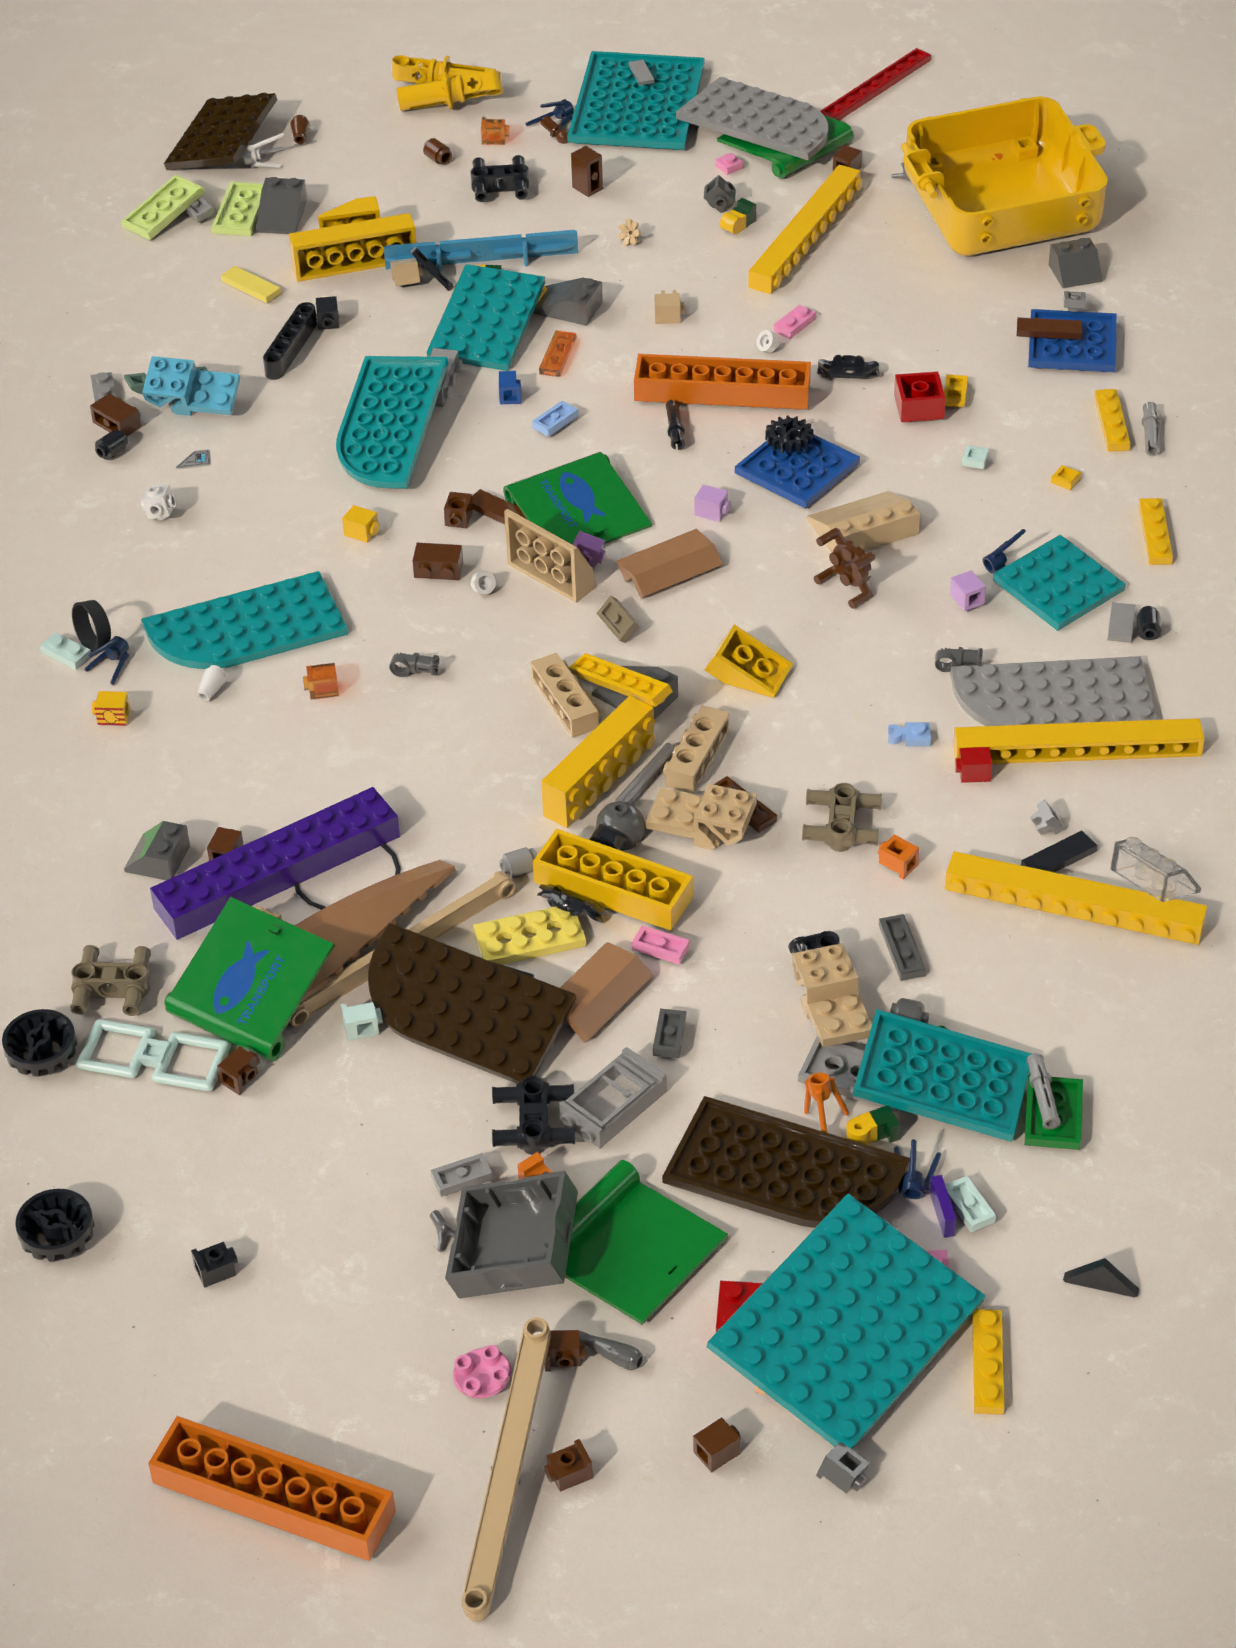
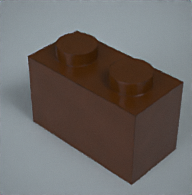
M588 146L572 152V188L587 197L603 190L602 155Z
M110 393L90 405L93 423L108 432L121 430L128 437L142 427L139 410Z
M417 542L412 560L414 578L460 580L463 567L462 545Z

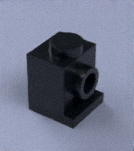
M224 1241L197 1251L196 1248L191 1250L194 1268L204 1288L236 1276L234 1264L238 1263L236 1253L233 1247L227 1248Z

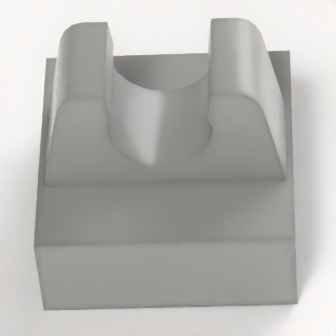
M1043 800L1038 803L1037 807L1039 810L1031 816V820L1037 825L1035 829L1039 834L1042 835L1053 831L1056 835L1064 830L1056 812L1047 801Z

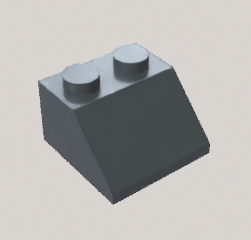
M1090 238L1050 244L1049 266L1062 288L1102 282L1097 248Z

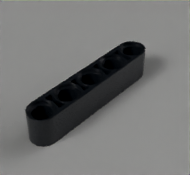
M303 302L295 308L263 355L266 378L270 380L282 378L316 328V309L313 303Z

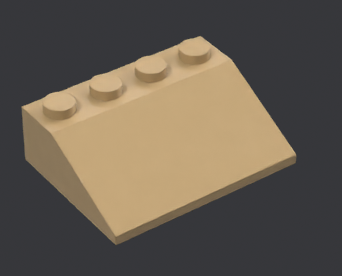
M888 491L807 516V521L819 537L834 528H839L845 540L854 542L852 543L853 546L856 548L860 546L864 551L919 534V511L909 499ZM833 539L826 546L833 552L837 543Z
M509 509L504 511L507 561L510 566L576 603L595 589L594 570L576 546Z

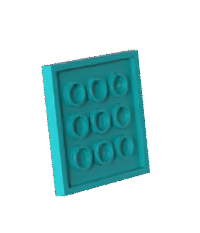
M1061 534L993 573V581L1057 631L1125 590L1126 585Z

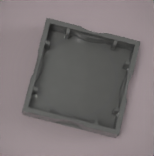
M566 1171L529 1176L511 1182L498 1181L462 1187L456 1218L457 1230L451 1245L445 1276L446 1281L459 1299L564 1283L578 1190Z

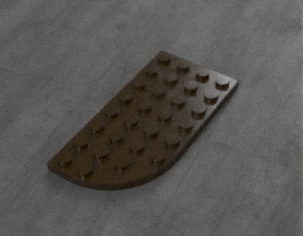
M388 923L378 941L368 970V986L375 1008H380L382 1020L393 1032L412 1043L516 1084H519V1082H522L527 1077L537 1075L576 1000L575 993L392 923Z
M704 1096L662 1175V1182L792 1224L816 1228L847 1194H850L877 1214L898 1193L903 1177L909 1170L910 1158Z

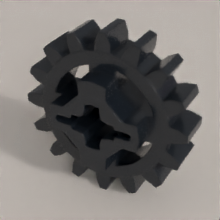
M787 415L786 419L778 417V421L771 420V425L766 426L765 440H767L768 446H772V450L780 449V453L787 451L789 454H792L793 450L800 453L801 448L808 449V444H812L814 430L811 429V423L806 424V419L800 421L798 416L790 418Z

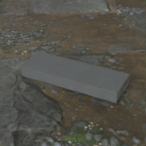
M904 914L879 918V927L900 981L926 976V968Z

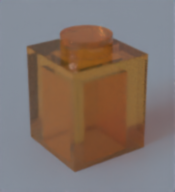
M335 663L306 666L307 676H303L304 691L309 690L310 700L339 696Z

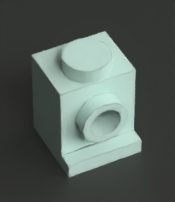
M373 1002L347 1007L346 1003L341 1004L343 1023L348 1041L379 1035L378 1024L383 1023L380 1008H375Z

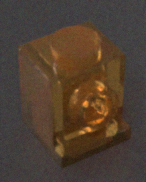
M482 117V145H505L506 137L510 136V126L505 124V119H486V117Z

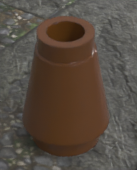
M296 115L291 120L290 126L295 143L303 144L306 141L310 123L305 116Z

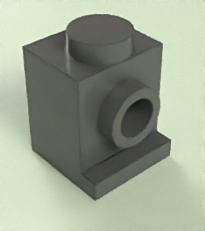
M840 1442L825 1456L816 1476L819 1479L824 1476L847 1494L852 1488L855 1491H859L868 1478L864 1474L870 1463Z

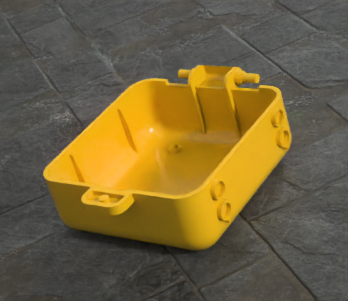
M1042 96L1021 98L990 106L933 117L928 116L913 121L907 128L906 143L901 145V149L904 152L903 163L905 171L948 245L959 255L971 256L1093 230L1102 219L1108 179L1094 156L1104 153L1106 142L1095 126L1090 124L1074 126L1060 104L1051 98ZM1001 153L1003 157L999 160L994 154Z

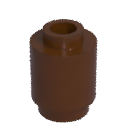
M431 138L424 144V155L437 164L445 165L451 160L452 152L450 148L436 138Z

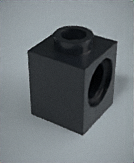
M337 296L316 298L318 330L339 328Z

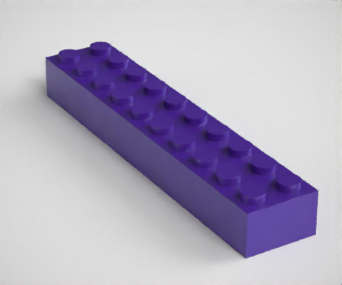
M371 787L151 887L153 908L176 940H179L215 923L230 897L252 906L293 887L295 883L300 884L380 847L382 843L386 844L399 838L398 815L377 790Z

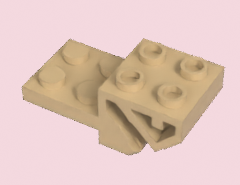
M709 783L703 796L661 787L646 819V829L694 839V846L713 850L717 848L721 840L728 846L743 838L757 804V794Z
M844 944L792 953V966L796 985L805 986L806 994L801 996L802 1008L807 1019H811L822 1047L868 1038L872 1022L859 996V978Z

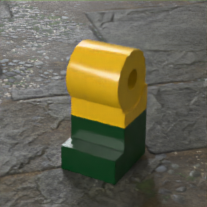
M740 198L735 208L723 214L720 219V228L735 235L743 231L756 221V203Z
M887 1105L860 1114L850 1119L846 1125V1139L869 1145L884 1138H887L889 1143L900 1140V1123L890 1106Z

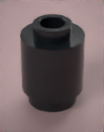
M113 430L95 442V451L100 458L109 460L125 449L128 439L121 430Z
M1145 606L1137 614L1138 635L1144 640L1157 639L1162 632L1160 613L1153 606Z

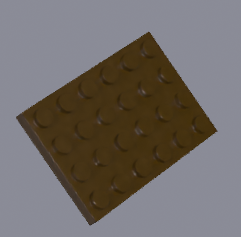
M263 92L258 95L245 94L240 97L227 96L220 99L210 98L206 100L164 162L166 170L236 164L278 100L276 94Z

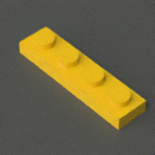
M1117 389L1095 390L1094 398L1107 451H1130V440Z
M1139 498L1138 506L1149 565L1172 564L1173 556L1162 498Z
M977 1309L972 1314L974 1413L1004 1415L1002 1310Z

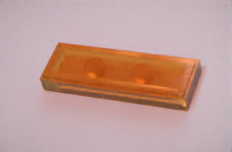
M555 330L540 364L539 374L561 376L576 341V333Z

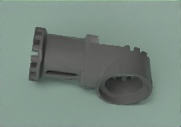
M959 647V649L941 648L935 655V667L941 672H950L952 666H982V659L980 658H982L983 648L978 650L963 649V647ZM949 658L952 661L949 663L941 662L940 659Z
M415 652L413 655L396 653L392 657L389 669L392 674L398 677H405L409 673L416 674L417 672L431 673V675L436 676L438 674L437 668H439L437 664L439 665L440 659L438 655L431 657ZM395 663H403L406 666V668L398 667V665H396Z

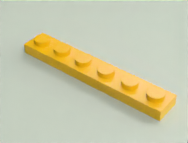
M584 653L569 667L572 675L628 697L632 696L654 707L663 703L666 697L673 692L667 683Z

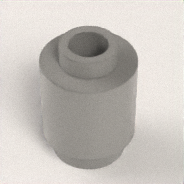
M524 847L503 854L502 860L499 861L501 871L511 878L532 872L533 860L537 856L534 848L528 849Z

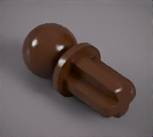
M544 116L540 124L550 132V136L554 137L556 135L557 142L561 144L569 143L567 137L569 131L561 129L562 125L554 122L549 116Z

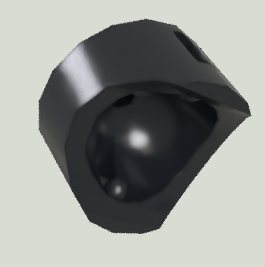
M602 824L596 827L589 838L591 841L620 851L626 845V838L617 835Z

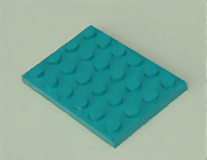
M465 264L427 349V357H430L433 348L458 351L459 360H462V364L509 371L546 283L545 276Z
M876 1009L852 1096L1012 1142L1029 1073L1026 1060L1032 1053Z

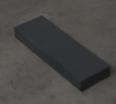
M1081 830L1021 860V866L1055 873L1097 852L1098 845Z

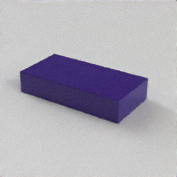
M931 1176L930 1196L943 1237L955 1236L956 1217L943 1176Z

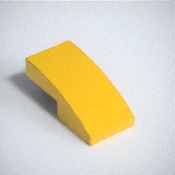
M946 374L944 387L945 406L965 407L968 376Z

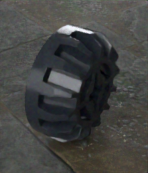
M37 1009L19 1015L8 1024L2 1036V1045L10 1067L16 1068L19 1073L27 1075L31 1070L33 1076L39 1077L40 1071L47 1070L49 1075L55 1073L54 1067L56 1065L61 1069L68 1064V1060L72 1059L76 1053L77 1039L74 1026L67 1016L55 1010ZM53 1041L60 1046V1052H54ZM24 1052L28 1053L27 1060L24 1058Z
M49 1189L37 1193L21 1206L15 1220V1227L22 1249L27 1253H32L33 1258L42 1260L46 1256L49 1262H55L56 1255L64 1254L66 1259L71 1258V1251L73 1249L81 1252L85 1248V1242L92 1239V1228L95 1226L88 1201L79 1193L68 1189ZM39 1233L45 1236L46 1246L41 1245L38 1241Z

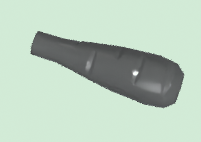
M580 1331V1342H586V1346L627 1370H635L640 1367L643 1356L639 1349L625 1343Z

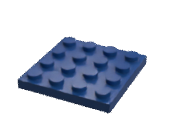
M1031 309L1030 318L1082 320V334L1080 340L1029 337L1028 367L1115 372L1117 313Z
M813 434L812 444H808V449L801 448L800 453L796 450H793L792 454H789L787 451L780 453V449L772 450V446H768L767 441H765L735 466V474L806 509L859 465L860 456Z

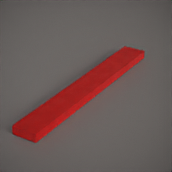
M918 48L912 50L820 110V112L824 116L840 121L931 61V54Z

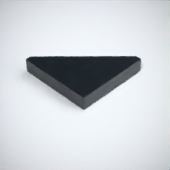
M414 247L410 251L422 266L448 291L453 287V283L418 248Z
M1106 1258L1069 1270L1064 1273L1063 1281L1066 1283L1129 1297H1137L1139 1288Z

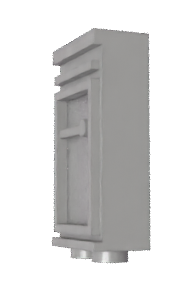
M626 1047L622 1050V1054L566 1101L559 1103L560 1120L565 1127L575 1126V1131L586 1142L593 1143L601 1149L667 1092L666 1074Z

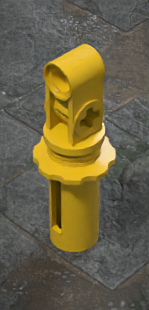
M397 55L392 58V78L396 81L418 84L441 80V78L443 79L444 72L447 73L449 78H453L456 75L464 77L496 71L494 68L451 63L450 56L447 55L443 61L413 58L404 55Z
M488 71L481 74L464 77L456 75V77L449 78L447 73L444 72L443 79L441 78L438 81L398 87L397 98L400 110L405 111L439 104H448L450 110L453 109L454 102L461 101L462 103L465 102V99L501 94L503 92L500 71Z

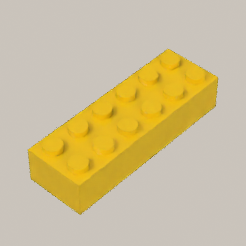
M410 213L288 234L292 268L297 282L386 267L385 246L416 243L415 225Z
M629 696L541 780L543 816L568 828L581 817L582 813L589 806L596 802L603 792L608 791L611 784L622 777L625 771L633 763H636L647 749L653 746L655 742L654 707Z
M557 828L533 860L534 883L549 886L555 885L565 894L590 903H596L604 908L672 931L694 897L693 875Z

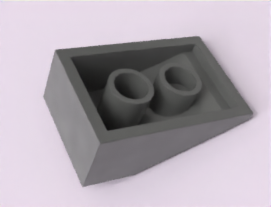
M265 178L261 190L256 233L290 234L297 232L307 202L305 179Z
M582 277L545 286L547 291L537 303L533 314L587 326L603 303L602 282Z
M622 666L670 685L673 692L666 697L663 703L654 707V719L678 698L677 675L660 667ZM600 685L592 692L593 697L616 708L628 698L626 695Z

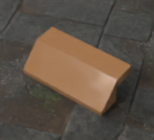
M697 528L616 561L625 582L633 580L641 599L723 565L714 544Z
M606 942L560 987L576 995V1000L564 1023L567 1022L583 1042L588 1041L653 974L637 955Z

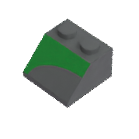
M162 821L143 833L124 871L162 880L173 878L190 848L187 825Z

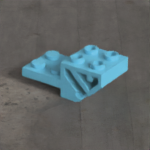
M152 356L142 394L146 401L159 408L171 402V412L178 415L191 416L192 411L232 415L241 378L239 374L197 370L194 360Z

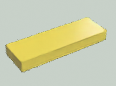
M237 266L232 267L221 275L222 282L265 303L270 302L281 294L280 287Z

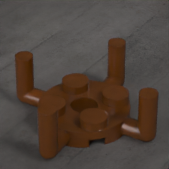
M834 528L816 539L820 547L833 539L837 546L829 555L833 566L814 576V581L816 584H820L835 574H839L843 585L859 586L862 593L848 601L850 608L854 609L869 600L873 595L867 581L871 577L868 576V571L872 570L870 562L875 560L876 555L873 552L865 553L860 546L856 548L852 545L854 542L844 539L839 528Z

